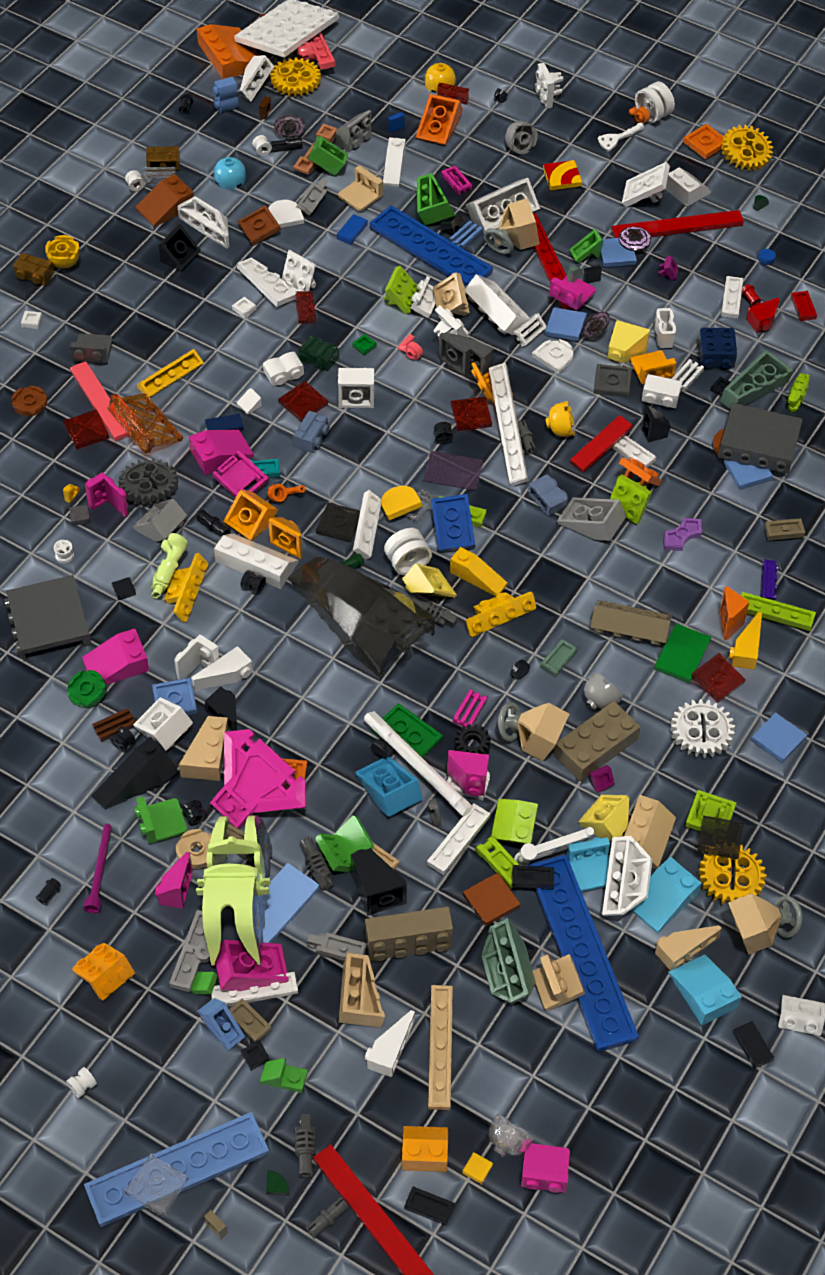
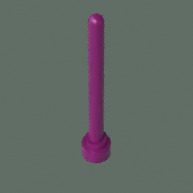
M105 824L103 827L91 893L84 902L83 909L88 913H99L101 908V901L98 896L112 829L110 824Z

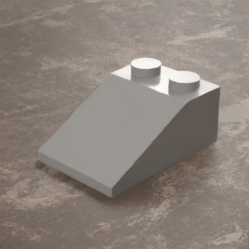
M573 497L558 518L557 523L594 540L611 541L626 515L620 500Z

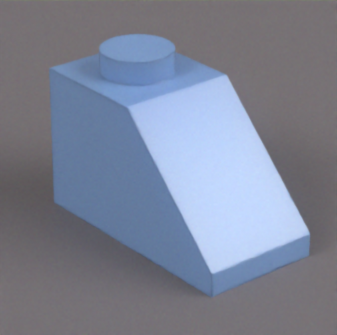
M213 998L198 1010L208 1029L227 1050H230L245 1038L244 1033L225 1002Z

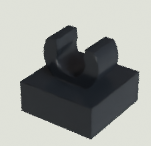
M461 214L447 218L440 226L442 230H448L450 235H454L456 233L455 229L459 230L462 228L460 223L463 221Z

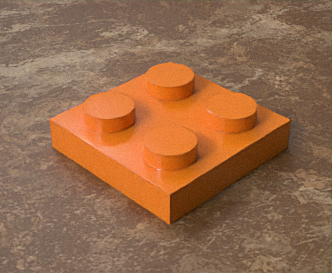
M705 124L685 136L683 143L704 159H707L721 150V142L724 136L708 124Z

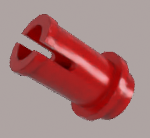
M747 284L742 288L743 296L747 297L752 306L758 305L761 302V298L755 292L754 286Z

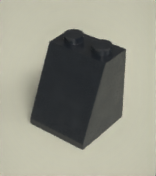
M371 848L366 850L360 849L351 854V875L367 916L407 904L406 880Z

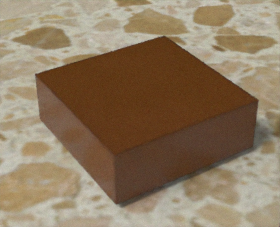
M267 96L264 97L259 105V115L264 120L271 111V99Z

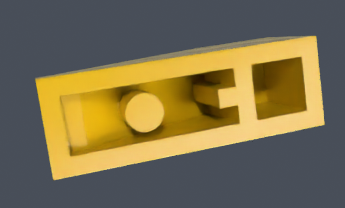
M462 547L450 559L451 574L494 596L501 593L508 584L476 554Z
M762 612L756 614L736 639L735 646L730 648L729 658L732 659V667L755 670L758 659Z

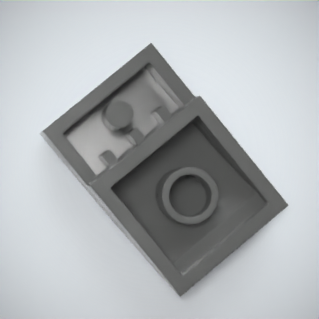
M439 334L440 360L464 376L469 372L473 374L471 371L474 369L471 364L473 362L476 363L483 375L489 372V368L492 367L493 349L461 335Z

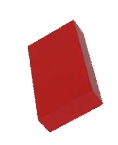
M809 292L791 293V299L799 320L817 319V313Z

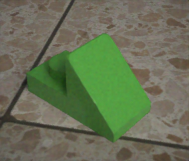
M594 229L569 250L578 263L590 254H594L599 258L603 239L598 231Z
M285 1058L265 1062L260 1084L302 1093L308 1070L287 1065Z

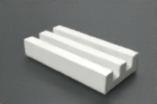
M536 313L517 328L513 334L518 336L517 340L521 341L520 345L523 347L545 330L547 326L540 314ZM537 319V321H536L533 325H531L527 330H525V331L521 334V332H522L525 328H527L531 323H533V322ZM539 324L541 325V327H539L529 337L524 339V337L528 333H530L534 328H536Z
M691 359L672 378L683 383L696 370L687 382L681 386L683 391H686L704 371V366L701 365L699 367L696 362L693 364Z

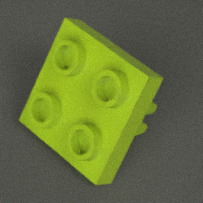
M401 266L395 267L385 288L387 295L384 296V300H389L388 305L397 304L407 314L412 310L410 308L413 303L411 298L415 292H418V289H416L417 284Z
M620 475L610 499L620 500L626 518L635 524H639L652 492L646 489V486H641L640 482H634L628 477Z
M698 790L685 826L724 839L737 802Z

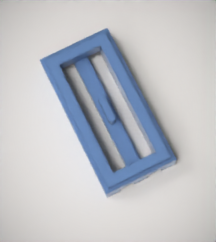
M468 221L449 238V241L464 249L483 232V227L480 226L478 228L476 223L473 225L472 221Z

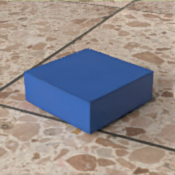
M402 112L388 117V130L390 133L404 128L405 115Z

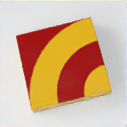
M575 160L543 164V170L550 191L582 186V180Z

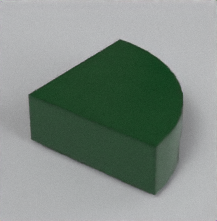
M755 196L754 210L759 211L769 205V200L765 196Z
M268 1170L266 1195H289L287 1181L281 1174Z

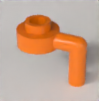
M634 106L629 110V114L635 116L637 122L644 124L650 120V114L643 106L638 109Z
M274 484L268 489V497L272 502H282L286 499L287 495L305 492V487L301 485L285 488L282 484Z

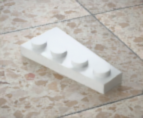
M253 258L246 259L237 264V268L276 307L304 296V290L301 288L296 289L290 281L285 282L280 279V275L269 272L266 266Z

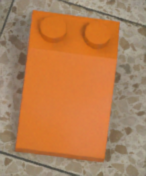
M430 94L415 138L446 145L459 122L463 110L460 100Z

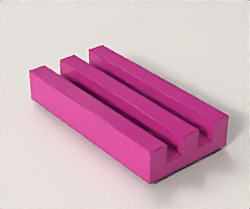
M456 166L441 172V176L458 195L461 194V191L467 192V189L472 190V184Z
M470 689L453 717V722L465 726V728H467V724H471L472 727L487 702V696L484 695L482 697L480 693L477 692L475 694ZM473 698L462 719L459 720L469 701ZM477 701H480L479 705L477 706V708H476L475 712L473 713L472 717L470 718L469 722L466 723L465 721L467 720L468 716L470 715V713H471L472 709L474 708L476 702H477Z

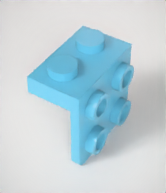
M597 837L591 841H577L568 845L567 857L581 892L606 887L610 860L608 855L610 848L608 837Z

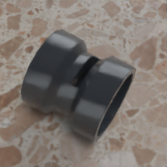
M247 570L241 579L240 585L244 589H252V592L260 594L265 586L266 577L262 575L256 576L254 572Z

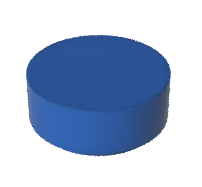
M763 249L759 252L758 260L764 265H770L774 263L776 254L771 249Z

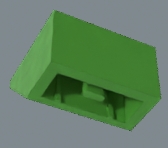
M317 136L308 159L336 176L345 165L349 154L323 137Z

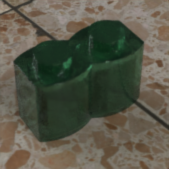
M309 336L298 349L299 358L303 362L314 364L318 369L326 371L339 358V349L336 346L323 342L315 336Z

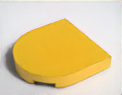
M409 486L391 488L381 498V505L388 520L423 506L416 491Z

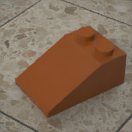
M174 174L160 181L135 207L153 227H156L178 216L177 206L194 197V192Z

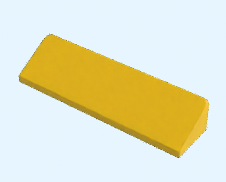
M192 349L138 383L136 387L147 398H150L204 364L195 349Z

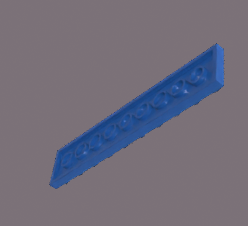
M567 854L528 864V866L554 867V889L535 888L561 958L568 954L572 956L586 994L578 997L577 1000L597 1052L638 1041L639 1035Z

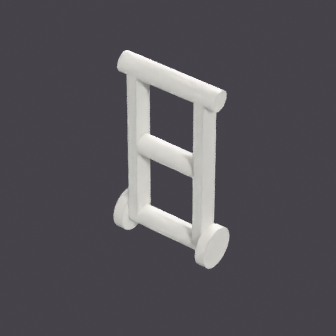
M588 827L587 829L536 846L527 843L515 855L514 860L519 865L528 866L531 861L567 850L568 845L574 842H586L593 835L594 829Z

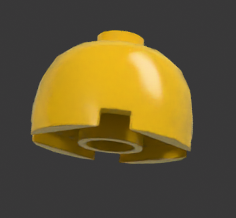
M445 63L431 65L425 74V87L431 92L432 90L436 91L437 94L450 92L456 84L454 70Z
M61 235L54 237L55 240L47 242L45 246L48 260L52 261L53 266L65 269L77 263L80 257L79 243L74 241L73 237Z
M569 401L555 404L549 411V417L546 418L547 428H551L553 433L560 437L575 436V431H572L571 425H574L571 406H568Z

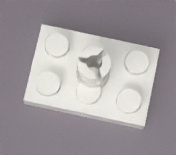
M667 162L662 163L627 180L622 204L627 207L645 198H650L653 203L658 201L656 196L661 199L662 191L666 188L669 164Z

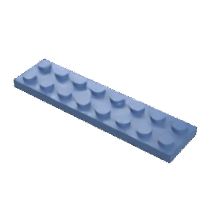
M250 1112L85 1183L84 1186L101 1228L268 1155L269 1149L253 1113Z

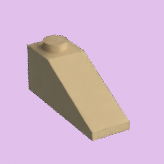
M718 925L673 932L668 937L665 935L657 941L655 954L671 971L720 937L722 928Z

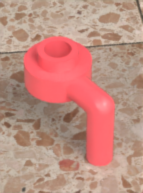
M409 334L398 346V349L406 352L410 359L418 360L423 355V350L420 345L412 342L415 338L412 334Z

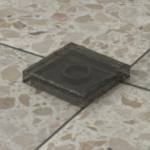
M327 503L316 528V534L351 543L357 530L360 511Z
M703 815L697 852L738 859L744 823Z

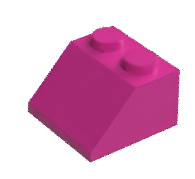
M448 751L447 774L464 794L485 796L489 755Z

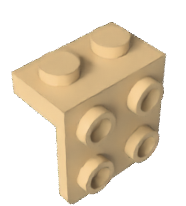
M359 165L355 168V181L338 193V197L358 211H363L383 196V180Z

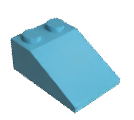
M669 857L651 875L648 898L632 908L631 911L658 934L699 895L702 883L672 857Z
M705 954L668 973L701 1026L739 1007L742 998L732 981Z

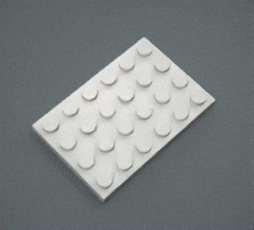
M286 0L234 36L235 42L286 57L337 21L339 13L308 4L307 2Z

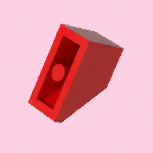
M778 297L748 308L746 320L756 333L772 328L780 301Z

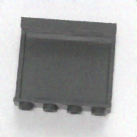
M733 403L721 441L718 458L789 474L803 419Z
M74 575L6 590L8 598L4 599L6 609H11L8 617L10 625H15V628H12L14 640L18 639L19 641L15 646L17 654H22L23 661H26L25 654L72 642L82 640L84 647L92 645Z

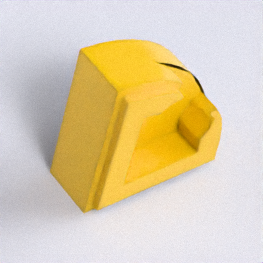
M68 484L64 487L63 494L66 502L71 503L80 492L79 487L73 484Z

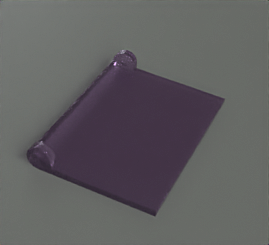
M430 451L423 481L476 491L484 460Z

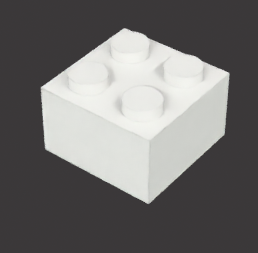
M374 368L338 369L339 408H374Z

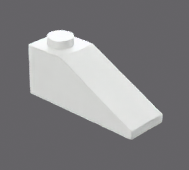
M265 55L253 56L245 68L240 92L248 102L253 100L275 67Z
M389 137L383 185L399 187L405 158V139Z
M237 646L192 676V687L196 691L239 682L253 672L252 660Z
M410 1010L375 1040L372 1048H368L365 1055L367 1069L389 1077L393 1076L414 1024L415 1011Z

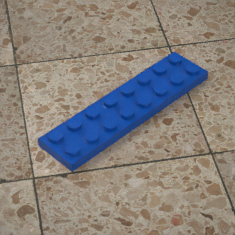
M392 205L369 223L371 229L447 276H451L455 272L460 273L465 287L468 286L476 274L486 278L493 272V267Z

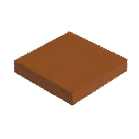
M266 205L237 221L252 246L281 230L280 225Z
M499 873L463 891V896L485 927L520 908V902Z

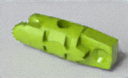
M799 373L788 395V409L790 412H796L804 400L809 387L810 375Z

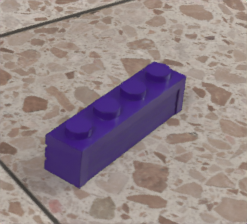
M764 559L761 597L776 601L777 594L774 592L777 590V584H775L777 582V575L775 573L778 571V566L775 560Z

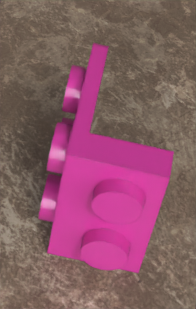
M568 275L562 281L554 277L550 281L549 295L575 310H578L595 293V287L580 279L571 283L567 280Z
M102 472L85 483L88 506L92 510L108 501L124 517L128 515L126 492L121 487H117L111 477H107Z
M527 1143L524 1153L521 1187L532 1190H547L554 1193H566L569 1175V1149Z

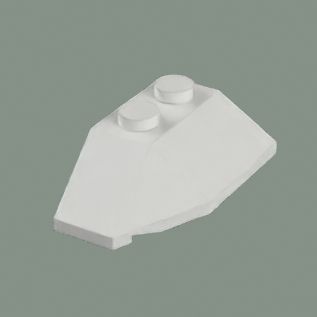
M196 196L177 206L179 219L223 247L229 248L228 218L220 211Z
M632 836L612 837L603 916L624 915L648 898L652 858Z

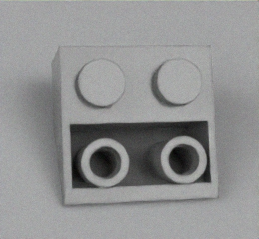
M367 110L358 114L335 131L336 144L351 152L365 140H368L371 137V111Z

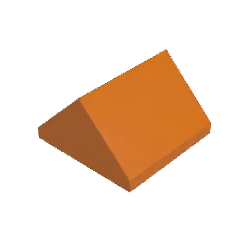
M724 587L720 605L724 640H728L744 625L750 603L729 587Z

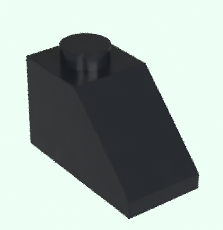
M645 406L641 431L648 443L667 438L671 429L669 420L665 418L662 412L650 406Z
M220 686L205 700L206 712L214 717L228 718L229 729L237 731L236 697L230 690H225Z

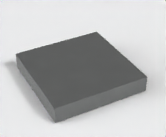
M597 364L594 394L629 398L632 368Z

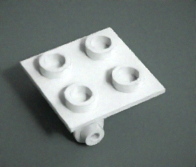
M288 250L282 280L285 282L290 281L293 283V287L296 289L301 288L308 295L310 288H315L316 282L313 279L316 264Z

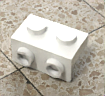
M428 276L424 281L420 280L416 287L418 292L413 294L411 298L413 303L410 307L426 318L431 315L436 304L433 286L428 284L430 279Z

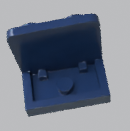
M701 328L699 366L702 365L704 368H734L737 358L735 330L733 328Z

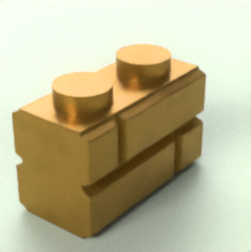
M179 146L146 147L147 171L180 170Z
M21 253L13 265L16 277L21 280L32 281L35 284L47 285L55 272L52 261Z

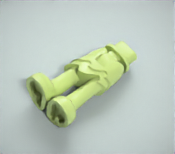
M169 534L168 540H163L161 544V549L167 553V558L162 560L153 577L151 597L155 599L159 598L161 593L169 586L173 573L178 567L177 561L188 546L187 540L179 534Z

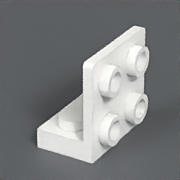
M200 634L195 639H192L188 647L183 652H179L175 657L177 680L185 679L200 663L206 668L218 660V646Z

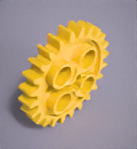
M297 57L294 60L289 58V61L283 59V63L278 62V66L274 65L275 67L270 73L273 88H277V92L282 91V94L288 93V96L294 94V97L297 94L303 96V93L308 95V91L314 92V88H318L321 80L318 65L314 66V62L309 63V59L303 61V58L298 60Z
M738 125L737 128L733 126L732 130L729 129L725 133L721 142V149L724 150L722 154L727 155L725 159H730V164H736L735 168L741 166V170L747 168L750 171L752 168L756 171L757 167L761 170L763 166L769 163L773 154V146H770L772 141H767L769 137H764V132L759 133V128L753 130V126L749 129L747 125H744V128Z
M724 843L723 849L716 845L715 851L709 849L708 855L704 854L703 861L700 862L698 875H700L699 881L703 883L702 889H709L707 896L714 894V901H717L719 898L722 899V905L726 901L731 902L751 893L756 896L757 894L760 895L766 879V874H764L766 868L761 866L762 860H756V853L750 855V848L743 851V845H740L738 849L735 848L734 843H732L731 848H728L726 843ZM731 859L734 860L733 890L730 889V882H731V872H730V870H731V866H732Z

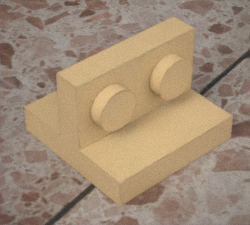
M455 272L432 287L436 307L440 305L444 310L448 308L452 314L462 316L470 313L460 273Z
M548 954L540 958L543 966L533 970L536 981L535 984L547 1012L586 994L570 954L557 960H553Z

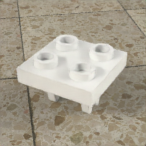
M545 63L538 64V71H536L537 83H535V90L539 93L540 100L544 103L546 109L553 108V96L562 93L560 85L554 84L563 81V76H561V72L549 73Z
M439 305L435 309L441 319L434 329V333H438V337L441 333L468 337L469 332L464 328V324L458 318L455 319L448 308L444 310Z

